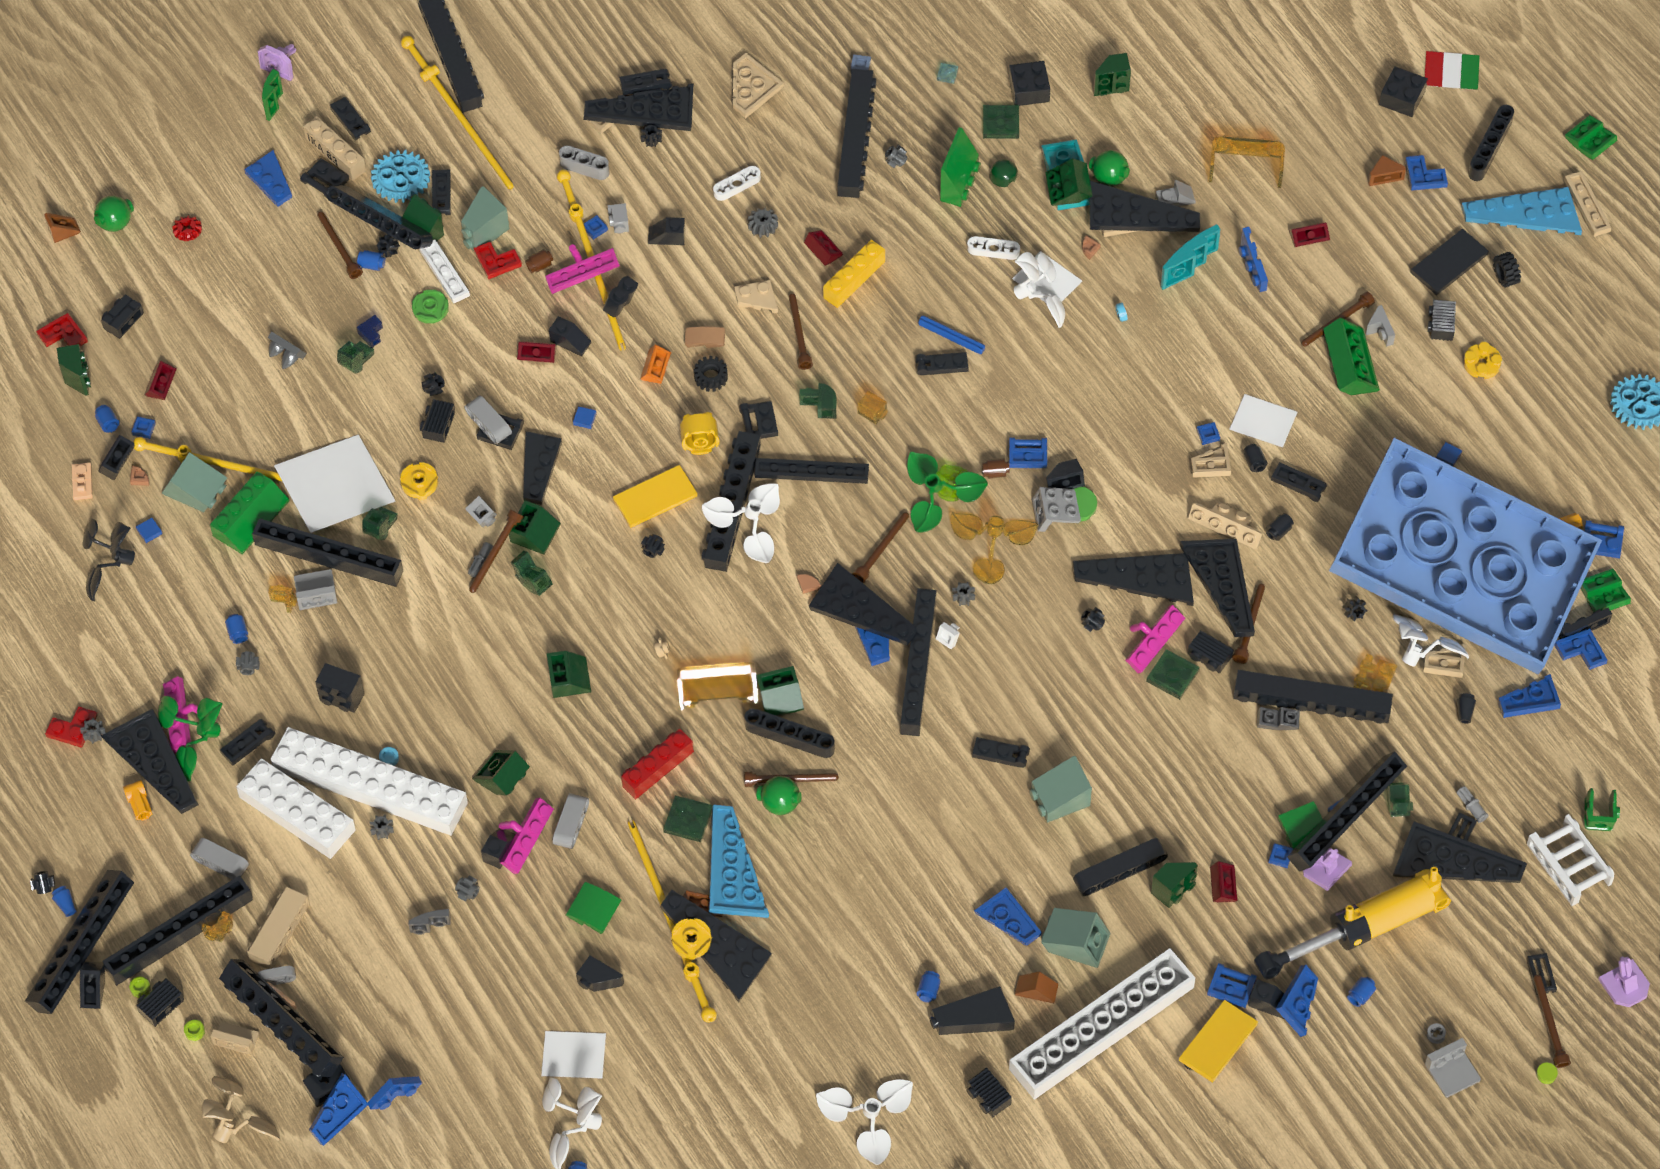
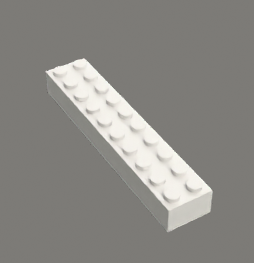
M290 727L285 731L271 758L272 766L288 776L450 836L468 804L466 792Z
M1168 949L1011 1058L1009 1070L1035 1100L1192 990L1195 984L1194 975L1175 953Z

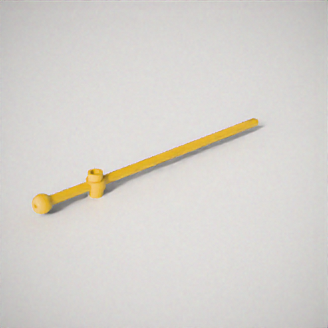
M404 36L401 40V46L411 52L423 69L419 73L424 82L429 80L433 83L505 186L510 190L513 189L514 186L436 77V75L440 74L435 64L428 66L414 46L415 41L413 37Z
M560 170L557 173V180L563 184L570 205L569 217L576 223L587 257L590 258L595 255L582 220L584 216L583 208L576 203L569 182L571 174L567 170ZM600 274L594 278L603 304H605L608 293ZM607 314L618 348L622 351L620 345L622 343L625 350L626 346L617 319Z
M137 437L133 441L136 451L147 449L176 456L181 463L190 452L206 464L253 475L258 471L270 479L282 481L277 472L192 453L187 445H181L178 449L149 443L143 437Z
M632 820L634 826L632 828L628 821V827L661 906L666 897L636 823ZM664 913V916L672 933V930L675 927V925ZM681 956L685 965L683 970L684 977L692 983L702 1007L701 1018L707 1023L712 1022L716 1019L717 1013L714 1008L709 1006L698 979L700 976L699 967L691 960Z

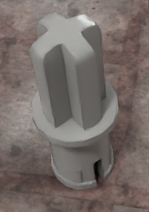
M1465 786L1456 792L1466 805V810H1470L1478 823L1488 818L1489 815L1481 807L1479 800L1475 799Z

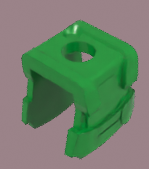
M1590 788L1584 800V810L1586 811V815L1583 817L1584 828L1587 830L1612 831L1617 818L1620 817L1616 790H1612L1610 794L1609 817L1593 816L1594 791L1593 788Z

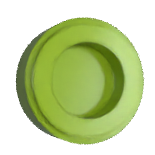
M142 976L132 979L129 985L132 995L140 998L142 995H148L151 989L148 979Z
M190 1020L184 1026V1033L187 1039L197 1041L204 1036L205 1028L201 1021Z
M1548 1062L1539 1065L1536 1072L1537 1079L1544 1084L1553 1083L1558 1075L1555 1065Z

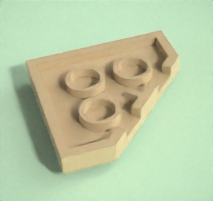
M747 53L733 63V109L744 118H747L784 88V83Z

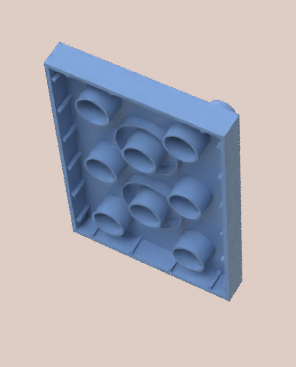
M1394 438L1329 571L1539 675L1545 667L1602 540Z

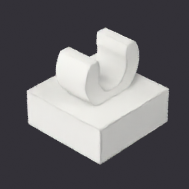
M944 622L939 627L936 640L952 649L956 645L960 633L957 630L960 627L954 623L949 626Z

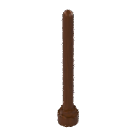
M322 211L318 212L317 216L347 265V274L351 279L360 277L363 273L360 265L352 261Z
M1368 291L1360 295L1357 303L1302 340V346L1306 347L1324 335L1323 328L1339 318L1345 320L1362 307L1369 308L1375 303L1374 297Z
M792 293L789 295V301L800 353L797 363L799 369L807 370L813 366L812 357L807 354L796 295Z
M511 509L507 514L508 522L469 587L471 593L477 591L512 528L523 519L522 515Z
M904 512L865 564L857 567L852 573L862 583H865L869 578L871 567L908 520L909 513Z
M1262 583L1257 587L1251 607L1253 625L1255 624L1265 590V585ZM1251 636L1242 637L1240 647L1234 651L1232 657L1235 662L1240 664L1247 663L1249 658L1247 648Z
M752 771L744 772L745 787H753L757 783H766L769 779L776 776H785L794 782L837 781L839 779L836 773L756 775Z
M1535 975L1533 978L1555 1050L1554 1065L1556 1068L1569 1066L1571 1064L1570 1057L1563 1051L1540 975Z

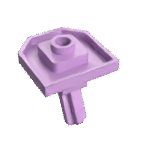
M293 44L285 48L277 47L276 49L268 45L260 47L258 50L260 68L271 72L272 69L279 71L280 77L291 81L293 79V71L289 56L296 52V48H294Z
M1329 848L1311 868L1303 870V875L1328 891L1352 866V861L1338 854L1336 848L1335 850Z
M1622 956L1618 962L1619 967L1600 976L1598 980L1615 1004L1631 1007L1647 998L1650 983L1633 959L1630 960L1629 957Z

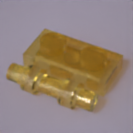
M1367 654L1365 659L1361 661V669L1354 678L1353 688L1361 689L1364 686L1367 687V690L1387 693L1397 670V665L1381 659L1378 660L1377 665L1372 664L1373 656ZM1367 672L1373 673L1371 679L1366 678Z

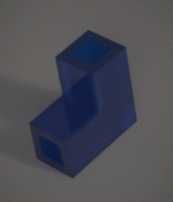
M373 315L356 327L358 335L371 348L381 342L380 335L377 332L383 329V326L376 315Z

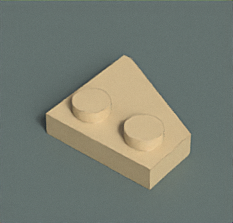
M770 280L734 287L738 306L752 307L756 310L764 308L772 310V313H778Z
M1227 443L1222 444L1218 450L1213 451L1211 449L1203 455L1191 458L1193 478L1231 475Z
M1461 644V646L1466 650V644ZM1446 648L1440 651L1428 652L1425 655L1423 672L1462 678L1465 656Z

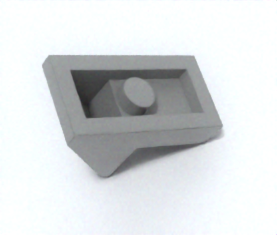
M1174 180V188L1156 191L1158 201L1175 206L1195 204L1196 202L1191 186L1178 180Z
M1380 305L1368 323L1366 335L1378 332L1380 339L1384 340L1387 347L1394 344L1395 333L1383 306Z

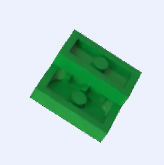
M274 69L268 75L262 91V101L266 120L268 121L279 110L278 99L283 94L279 71Z
M1591 115L1565 134V138L1591 160H1594L1618 141L1616 134L1605 129L1603 122Z
M1614 569L1587 577L1582 583L1581 590L1593 612L1609 608L1611 611L1631 604V598L1622 587V580Z
M1314 801L1278 815V821L1286 833V840L1293 850L1323 819Z
M584 882L568 909L566 916L581 926L585 924L602 934L622 900L595 885Z

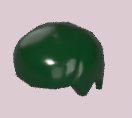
M1001 159L992 165L989 178L996 186L1008 187L1011 182H1015L1018 169L1012 161Z

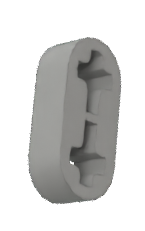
M282 966L258 972L266 982H270L272 985L289 983L296 979L295 968L292 966Z

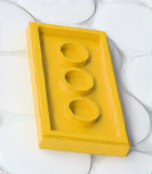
M678 465L613 496V501L629 527L632 528L697 497V492L681 466Z
M1224 1000L1179 1057V1061L1213 1083L1258 1025V1021Z

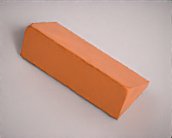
M656 344L652 346L648 351L640 379L661 384L671 352Z

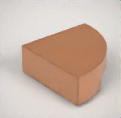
M1086 235L1083 239L1082 250L1084 255L1090 260L1101 248V244Z
M132 466L130 484L149 486L148 475L140 467Z
M806 574L797 575V581L803 594L821 588L816 578Z

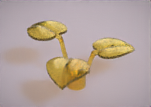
M955 512L951 514V527L959 538L973 540L976 534L981 535L986 529L989 536L992 537L989 560L982 558L973 565L974 575L985 584L999 582L1005 573V567L1001 561H992L996 538L1003 532L1004 536H1009L1011 543L1026 545L1033 540L1038 528V523L1026 520H1011L1004 524V520L1000 516L990 517L989 522H986L983 527L982 520L976 515Z

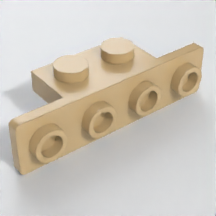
M1195 502L1188 517L1189 520L1231 539L1237 538L1238 542L1254 549L1258 548L1263 535L1261 531L1249 526L1252 517L1243 511L1232 509L1224 503L1218 502L1212 509H1209Z

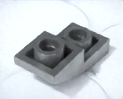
M1260 707L1257 713V728L1298 730L1300 711L1283 707L1279 710Z
M449 909L427 912L409 920L410 933L422 935L430 933L431 925L436 927L451 925Z

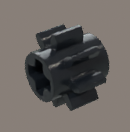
M647 125L645 129H641V142H645L646 147H656L658 142H662V130H658L656 125Z
M388 234L384 237H379L380 241L376 245L379 253H385L386 258L398 254L397 250L400 245L397 239L392 238Z
M436 372L423 376L425 380L421 384L425 393L433 396L443 392L441 388L445 386V382L442 376L437 375Z
M655 534L650 535L649 538L645 536L641 542L642 552L650 558H655L657 555L661 556L665 550L663 539Z
M1357 596L1354 599L1347 598V602L1342 606L1346 610L1344 615L1347 618L1350 617L1353 621H1356V618L1363 619L1365 612H1368L1364 607L1366 602L1363 599L1360 600Z
M1097 607L1093 610L1088 608L1081 616L1083 621L1081 624L1089 632L1093 629L1098 631L1105 623L1103 618L1105 615Z
M40 871L33 874L34 878L30 879L31 890L36 889L37 894H45L52 891L51 887L55 886L54 875L49 876L48 871Z

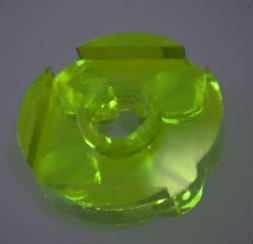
M943 465L936 475L941 481L949 484V481H955L959 474L969 471L955 465ZM943 486L937 492L938 496L943 500L958 501L957 490Z

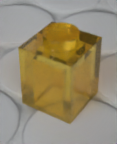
M870 391L858 402V414L874 424H877L880 419L883 420L887 415V401Z

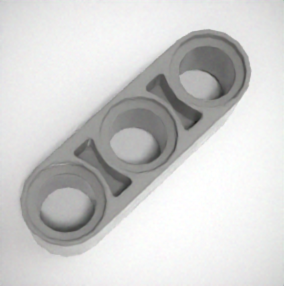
M564 146L559 150L562 168L598 180L608 178L609 163L607 158L571 146Z
M478 396L464 406L470 418L495 444H498L512 434L509 425L482 396Z
M569 793L553 836L554 845L573 849L589 806V798Z
M200 838L190 853L191 858L196 862L232 880L239 875L242 876L249 866L248 861L243 857L205 838Z

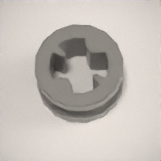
M1437 1023L1430 1025L1427 1031L1429 1041L1435 1044L1444 1041L1445 1028ZM1436 1030H1439V1031H1440V1033H1439L1440 1035H1437V1037H1434V1036H1433V1033H1431V1032H1435Z

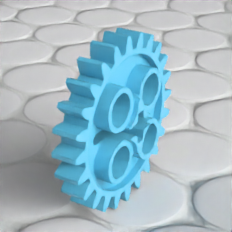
M397 150L395 155L390 152L389 157L383 155L384 160L378 159V165L374 164V170H371V181L373 188L376 189V193H381V198L387 196L388 201L394 198L395 203H397L398 199H401L402 203H404L405 198L411 201V197L415 194L418 196V192L423 194V188H428L427 183L430 182V170L428 164H425V159L420 160L419 154L414 157V152L408 155L406 150H404L403 154H400L399 150Z
M1638 374L1637 378L1631 375L1630 380L1624 377L1623 382L1618 381L1617 386H1614L1610 405L1613 406L1612 412H1616L1615 417H1622L1621 423L1627 421L1628 427L1634 424V429H1637L1638 425L1641 426L1642 430L1645 429V426L1652 429L1653 424L1658 427L1660 424V381L1656 383L1655 377L1649 380L1648 375L1642 378L1640 374Z

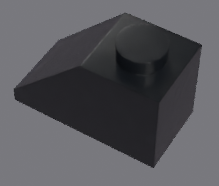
M666 217L650 226L648 244L685 245V218Z
M559 316L549 328L550 342L579 356H583L591 344V340L574 323Z
M1077 458L1058 463L1046 477L1047 488L1075 489L1085 486L1084 472Z
M500 828L492 833L481 850L483 862L501 869L502 864L500 862L516 834L507 830H501Z
M589 955L576 973L579 986L585 990L590 989L593 992L621 987L624 984L623 974Z
M84 962L81 967L80 1008L101 1009L105 986V967L103 962Z
M1257 979L1250 996L1249 1007L1284 1019L1276 1010L1284 992L1275 985Z

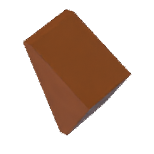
M1382 155L1370 172L1368 185L1374 186L1404 180L1406 168Z
M51 213L44 214L54 243L81 232L75 218Z
M1040 971L1020 975L1015 995L1054 1004L1059 984Z

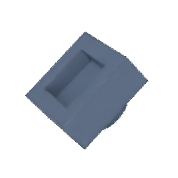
M853 54L851 73L852 69L869 70L871 57Z

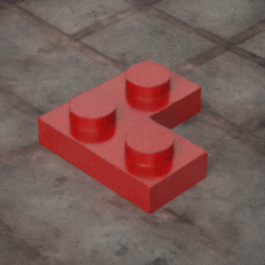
M491 242L474 248V253L488 280L522 267V262L515 249L497 255Z
M68 313L36 331L46 347L62 338L68 346L77 344L81 346L88 342L87 337Z
M78 707L71 722L53 717L45 735L47 738L82 748L85 741L80 728L84 727V721L92 720V718L96 720L97 712Z

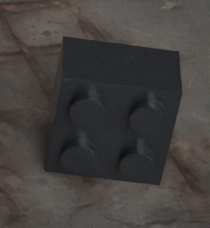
M1045 61L1009 65V83L1014 107L1050 102L1051 89Z
M1394 66L1381 92L1379 105L1413 117L1426 92L1428 78Z
M327 663L324 664L315 681L319 700L325 705L336 706L344 712L350 711L355 713L365 694L361 675Z

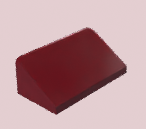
M1327 222L1289 230L1294 247L1330 240Z
M822 230L809 232L804 240L805 245L825 266L843 256L840 249Z
M519 341L517 360L554 363L557 345Z
M160 360L153 370L144 395L165 400L177 368Z
M1217 861L1210 867L1213 902H1237L1235 865Z

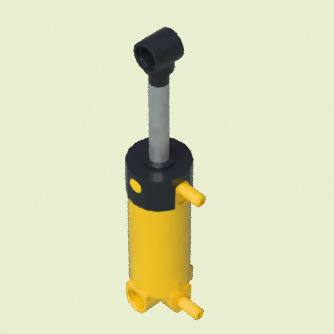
M1431 867L1430 870H1422L1416 873L1414 878L1357 904L1347 905L1346 908L1331 914V930L1279 954L1276 952L1271 953L1270 951L1262 952L1254 959V964L1264 979H1272L1280 973L1284 964L1336 940L1339 941L1345 950H1351L1370 941L1372 938L1429 912L1434 911L1437 913L1445 909L1451 903V899L1441 886L1442 877L1438 873V868Z

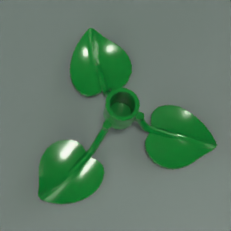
M910 452L907 462L909 477L915 484L922 485L925 483L930 490L931 500L930 504L927 501H920L913 506L911 520L915 531L918 533L927 532L940 523L942 509L934 505L933 494L939 492L943 486L957 490V497L961 501L968 503L977 500L982 495L988 485L987 480L979 474L964 472L956 477L955 483L957 486L950 485L945 481H941L936 475L938 463L934 457L927 454Z
M163 696L158 709V719L163 728H170L174 720L196 725L197 734L202 737L187 743L186 747H179L176 753L187 781H191V776L197 762L196 751L191 746L207 741L208 737L217 738L220 735V725L215 721L223 703L210 698H203L197 708V716L200 720L195 722L176 717L178 712L176 700L170 696Z

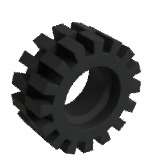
M1511 252L1494 257V272H1496V277L1499 279L1502 287L1506 288L1521 282V270L1518 268L1520 266Z
M709 356V359L703 357V361L701 359L698 360V364H695L694 369L696 385L700 386L701 390L706 388V392H709L710 389L713 392L716 391V388L718 390L722 389V386H725L728 380L726 363L722 359L719 361V357L713 359L712 356ZM708 370H714L718 372V375L708 378L704 376V373Z

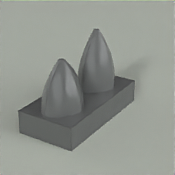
M272 331L268 336L271 340L269 344L270 357L277 356L286 349L282 356V369L293 365L298 358L303 360L307 354Z

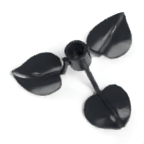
M93 518L89 520L88 527L84 532L82 542L84 549H89L92 542L110 549L112 559L115 560L114 563L98 564L96 568H91L86 580V592L91 601L95 602V594L102 577L101 568L120 567L121 564L131 566L134 561V551L119 547L131 529L122 522H117L113 528L110 537L111 545L96 540L95 535L98 531V524Z

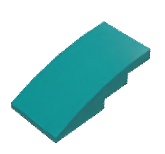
M1077 139L1041 145L1047 171L1072 158L1084 162ZM1090 198L1080 203L1058 205L1056 207L1059 211L1090 205Z
M1217 224L1186 242L1166 262L1162 268V290L1194 276L1195 268L1205 264L1207 255L1218 250L1221 229Z

